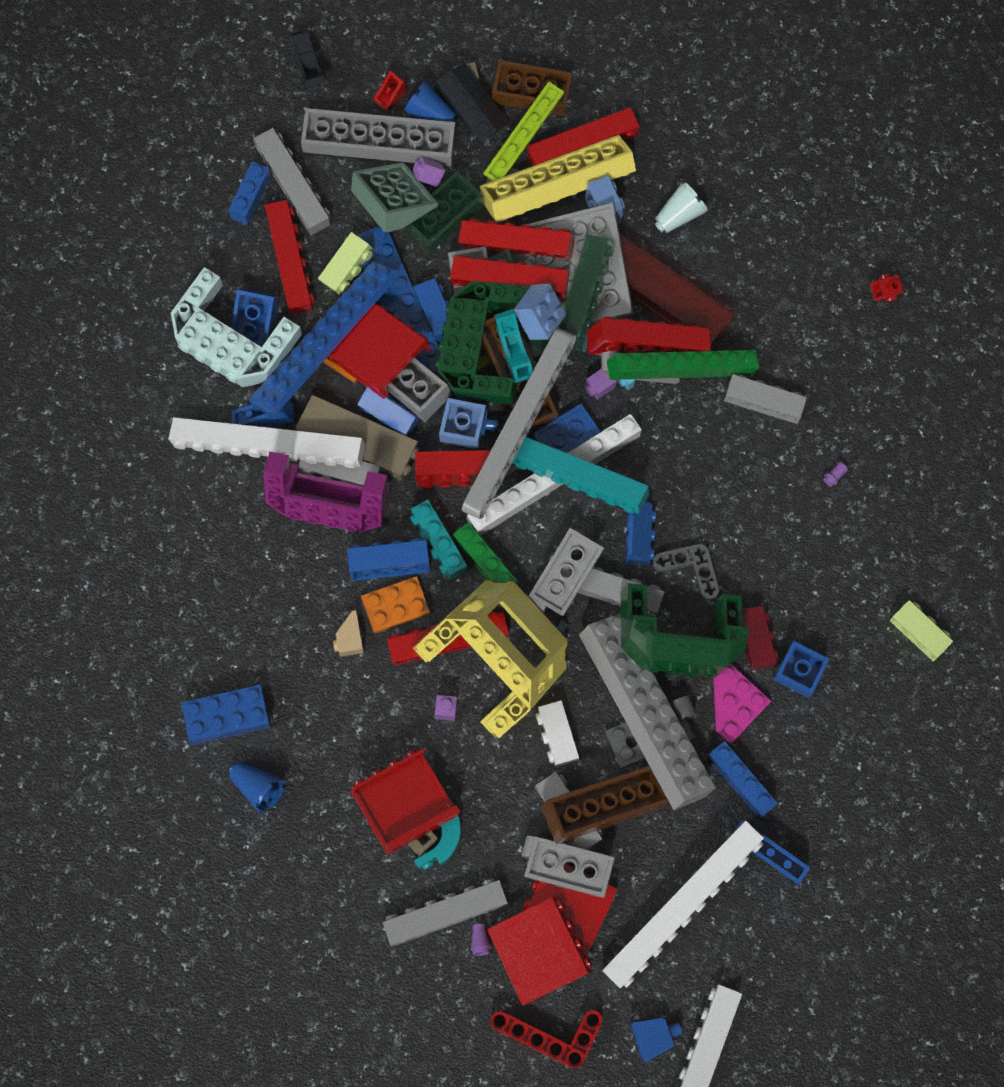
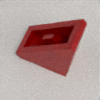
M390 70L373 100L385 111H388L406 94V82L393 70Z

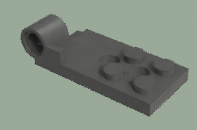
M687 695L669 704L689 740H692L694 736L687 719L695 716L696 712ZM627 723L605 731L620 769L646 759L638 743L633 748L626 745L627 738H634Z

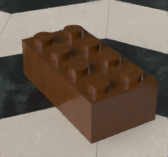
M499 60L492 91V100L498 105L529 110L547 83L551 82L564 91V95L550 114L565 116L572 83V73Z

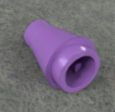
M485 924L473 925L471 942L473 955L483 956L489 954L491 946L485 930Z

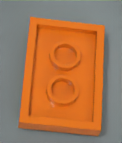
M417 576L361 596L374 634L430 614Z

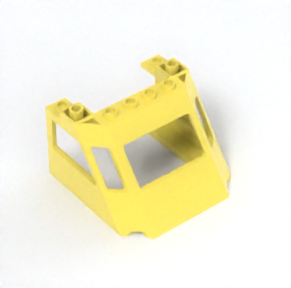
M485 580L413 647L425 662H430L459 634L470 644L512 690L503 701L480 721L497 738H500L534 707L565 671L567 666L565 661L567 639L513 581L494 583L490 580ZM498 604L502 605L546 653V657L536 668L531 665L488 618V614Z

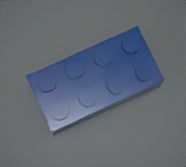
M421 538L411 539L410 542L404 543L401 540H396L386 545H383V543H373L368 547L353 545L350 549H347L351 581L430 573L427 542Z
M261 685L181 703L188 739L191 745L271 728Z

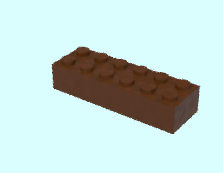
M493 317L485 322L482 344L496 376L513 378L500 343L496 320ZM518 324L524 348L534 371L536 367L535 360ZM529 379L516 382L515 403L509 404L511 411L515 407ZM549 394L530 430L557 419L558 413Z
M650 766L548 799L541 808L557 845L665 808L669 801Z

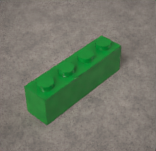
M469 522L453 534L454 542L486 580L494 583L513 581L518 586V581Z

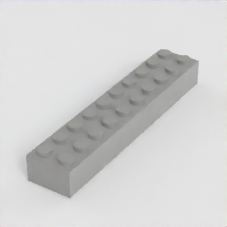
M618 614L589 624L579 636L673 810L705 798L716 788L653 673L647 669H640L621 648V615Z

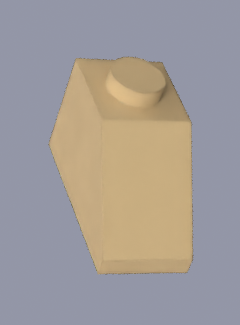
M356 610L350 613L336 632L337 640H333L335 652L339 651L340 657L364 653Z

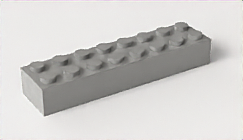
M306 108L301 145L305 153L416 163L421 156L441 162L442 166H452L455 122Z

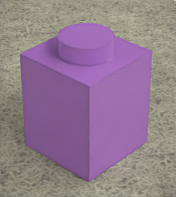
M421 156L413 167V173L418 181L438 187L445 172L441 162Z
M602 369L586 379L585 389L590 396H594L598 400L614 389L617 381L610 380L609 377L602 374Z
M437 695L435 719L455 721L457 697Z

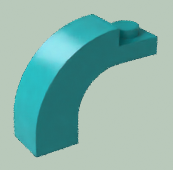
M514 310L494 315L500 343L515 382L529 379L533 369L520 336Z
M459 816L441 825L442 837L439 844L433 850L414 860L418 869L423 868L426 870L435 864L433 861L436 859L439 865L442 866L452 857L460 840Z

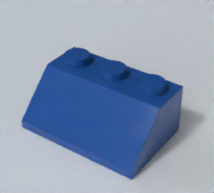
M645 501L639 514L627 512L625 564L649 566L650 560H654V548H651V541L655 539V529L651 528L652 522H655L656 510H652V504Z

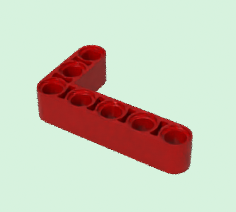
M594 1010L587 1012L570 1045L501 1011L495 1012L491 1016L490 1023L496 1031L570 1068H579L584 1063L602 1024V1016ZM497 1015L505 1018L506 1023L504 1026H495L493 1020ZM589 1015L597 1016L598 1024L596 1026H590L587 1023ZM518 1024L524 1028V1034L519 1037L515 1036L512 1032L513 1027ZM582 1033L587 1034L589 1037V1043L585 1046L578 1042V1036ZM534 1034L542 1036L543 1043L540 1046L532 1044L531 1037ZM553 1043L561 1046L562 1051L559 1055L555 1056L550 1052V1046ZM571 1053L579 1054V1064L573 1065L569 1062V1055Z

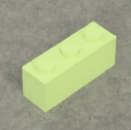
M351 232L318 279L341 296L343 292L348 290L353 278L359 275L365 261L371 258L374 249Z
M909 600L891 618L890 622L934 662L953 642L950 639L951 636L947 631L937 627L932 617L926 616L921 612L922 609L918 604L912 603Z

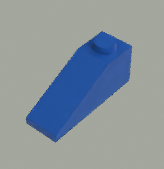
M289 400L275 416L253 405L232 411V424L277 427L294 421V404Z

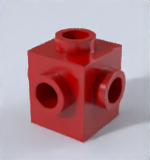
M890 273L879 276L880 280L870 283L875 302L886 299V302L898 299L897 295L904 293L899 275L891 276Z

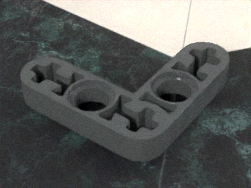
M697 544L666 551L654 557L653 567L658 572H666L693 565L702 598L711 601L717 597L719 588L710 554L705 545ZM700 549V552L705 553L702 556L703 562L707 561V563L697 565V563H700L699 556H695L697 550ZM682 553L685 555L686 561L678 563L675 560V556ZM669 556H672L671 560L673 565H671V561L666 562L664 567H661L660 564H657L659 558H662L663 561H667L670 558ZM705 567L709 569L710 575L702 577L699 574V570ZM712 579V581L709 582L710 589H714L715 591H713L712 595L709 596V593H705L704 591H706L707 589L706 582Z

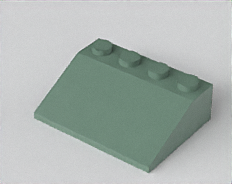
M404 162L353 172L351 191L384 232L402 229L438 205Z

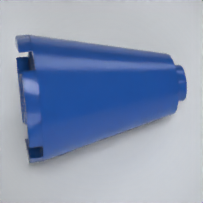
M424 80L419 86V90L414 93L408 102L404 112L419 119L456 123V113L434 88Z
M244 762L234 763L229 770V778L260 814L267 813L265 809L269 806L273 808L284 793L285 789L282 785H286V782L278 776Z

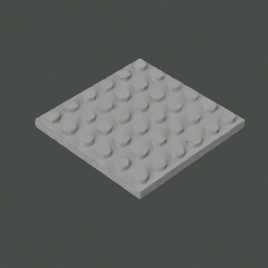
M613 203L526 224L536 229L549 227L554 231H559V229L570 230L575 236L571 260L507 253L509 263L512 264L517 262L526 263V260L532 259L535 265L540 264L546 266V268L553 269L554 267H562L568 270L569 282L566 299L558 298L566 315L557 328L568 330L597 323L605 316L615 319L634 314L615 205ZM519 321V326L521 328L525 340L529 339L527 333L525 332L522 324Z

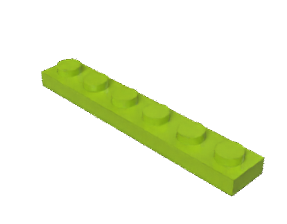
M551 82L547 83L483 173L487 178L495 181L507 175L562 98L564 91Z

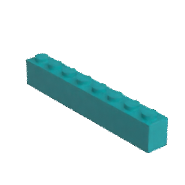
M525 437L512 462L520 469L531 470L537 476H545L557 484L563 483L568 485L574 491H583L592 498H600L609 505L620 506L629 513L639 514L649 496V488L645 484Z

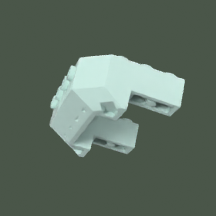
M204 267L171 312L178 348L185 353L191 354L199 362L205 363L212 370L221 373L228 380L237 383L241 387L264 383L278 368L279 364L283 362L301 337L300 327L283 317L262 347L204 312L223 286L220 277Z

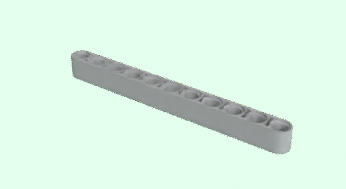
M560 328L554 331L462 506L463 512L478 519L484 517L575 344V334Z

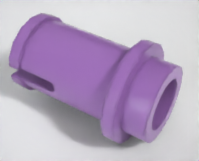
M838 462L829 473L825 474L823 480L830 487L837 485V481L848 469L843 463Z

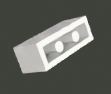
M562 701L538 707V713L535 715L538 725L543 726L544 732L541 735L544 744H548L550 749L547 752L550 764L554 763L556 768L578 761L579 756Z

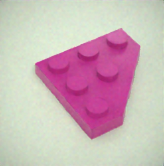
M730 664L722 673L713 678L715 732L729 745L736 740L771 702Z

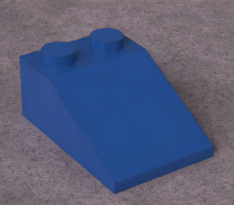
M245 288L237 289L231 329L262 347L271 335L280 295Z

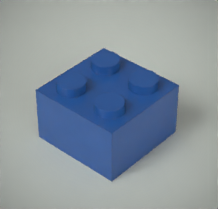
M793 641L773 680L810 698L827 666L829 658Z

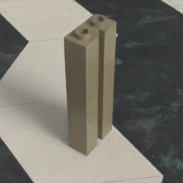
M314 395L311 396L295 428L296 431L362 438L365 443L362 461L380 466L381 472L401 481L404 476H408L411 470L409 463L412 461V458L415 459V452L420 450L418 448V441Z

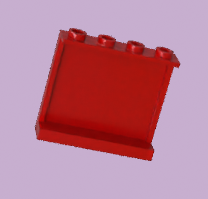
M374 304L328 356L332 362L382 399H385L389 395L386 387L423 348L427 351L431 349L427 343L429 340L422 333L417 334L411 325L403 324L397 315L389 314L383 305L378 306Z
M415 749L406 755L407 758L401 761L396 759L389 764L388 768L384 770L380 768L371 773L372 777L366 780L361 778L353 783L354 786L351 789V794L387 855L456 818L460 813L457 805L453 806L425 759L423 755L424 749L419 751Z
M567 864L564 865V871L567 873H572L575 868ZM584 873L586 878H592V876ZM535 880L531 889L535 892L531 899L527 898L522 909L527 910L551 897L557 896L564 903V913L573 922V932L576 937L581 939L583 944L582 951L587 956L618 889L608 885L605 898Z
M557 896L551 897L487 929L522 1006L592 972L591 960L588 956L584 955L582 941L579 937L575 936L573 922L569 917H566L564 903Z

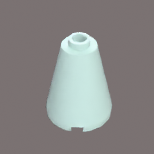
M683 182L656 216L655 220L657 222L655 226L661 232L665 231L668 233L704 214L708 209L704 202L700 201L697 197V193L686 182Z

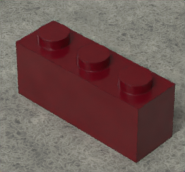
M763 606L742 610L743 627H749L745 649L751 672L774 667L779 658L777 650L773 649L772 646L774 636L772 630L768 629V612L764 611Z

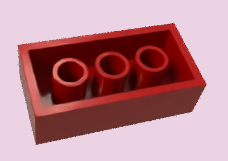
M491 450L415 452L416 486L421 488H430L432 485H440L443 488L451 487V485L470 487L471 484H474Z

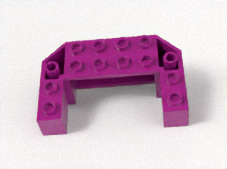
M269 451L263 471L265 503L280 514L292 520H303L311 524L342 528L350 532H365L381 526L390 489V483H387V475L367 471L364 486L298 473V464L289 463V455Z

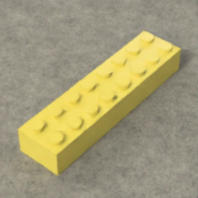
M619 135L481 185L480 190L484 205L495 222L505 221L510 217L524 214L526 211L540 208L545 204L559 201L561 198L575 195L580 191L586 190L587 183L609 176L612 181L615 178L627 176L636 171L633 153Z

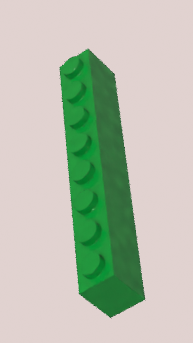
M756 350L619 353L607 361L610 380L728 377L733 374L749 376L759 369Z

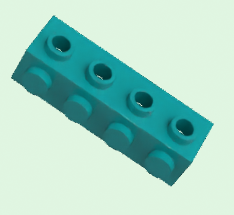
M429 500L413 507L410 519L414 526H418L421 530L419 534L422 540H426L431 547L429 551L434 560L438 559L441 564L439 568L444 576L447 575L451 581L467 572L465 561Z

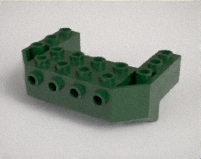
M472 281L451 297L450 304L446 306L447 321L443 323L442 331L444 337L439 344L441 354L440 358H437L436 370L458 400L480 404V401L506 404L515 403L517 384L513 378L478 375L477 367L486 317H495L496 309L514 310L530 288L529 286Z
M627 583L620 592L621 648L640 669H647L649 672L667 671L668 674L686 673L687 676L705 675L706 678H715L745 651L749 627H743L741 596L722 594L714 602L716 635L714 637L657 632V617L648 616L647 585Z

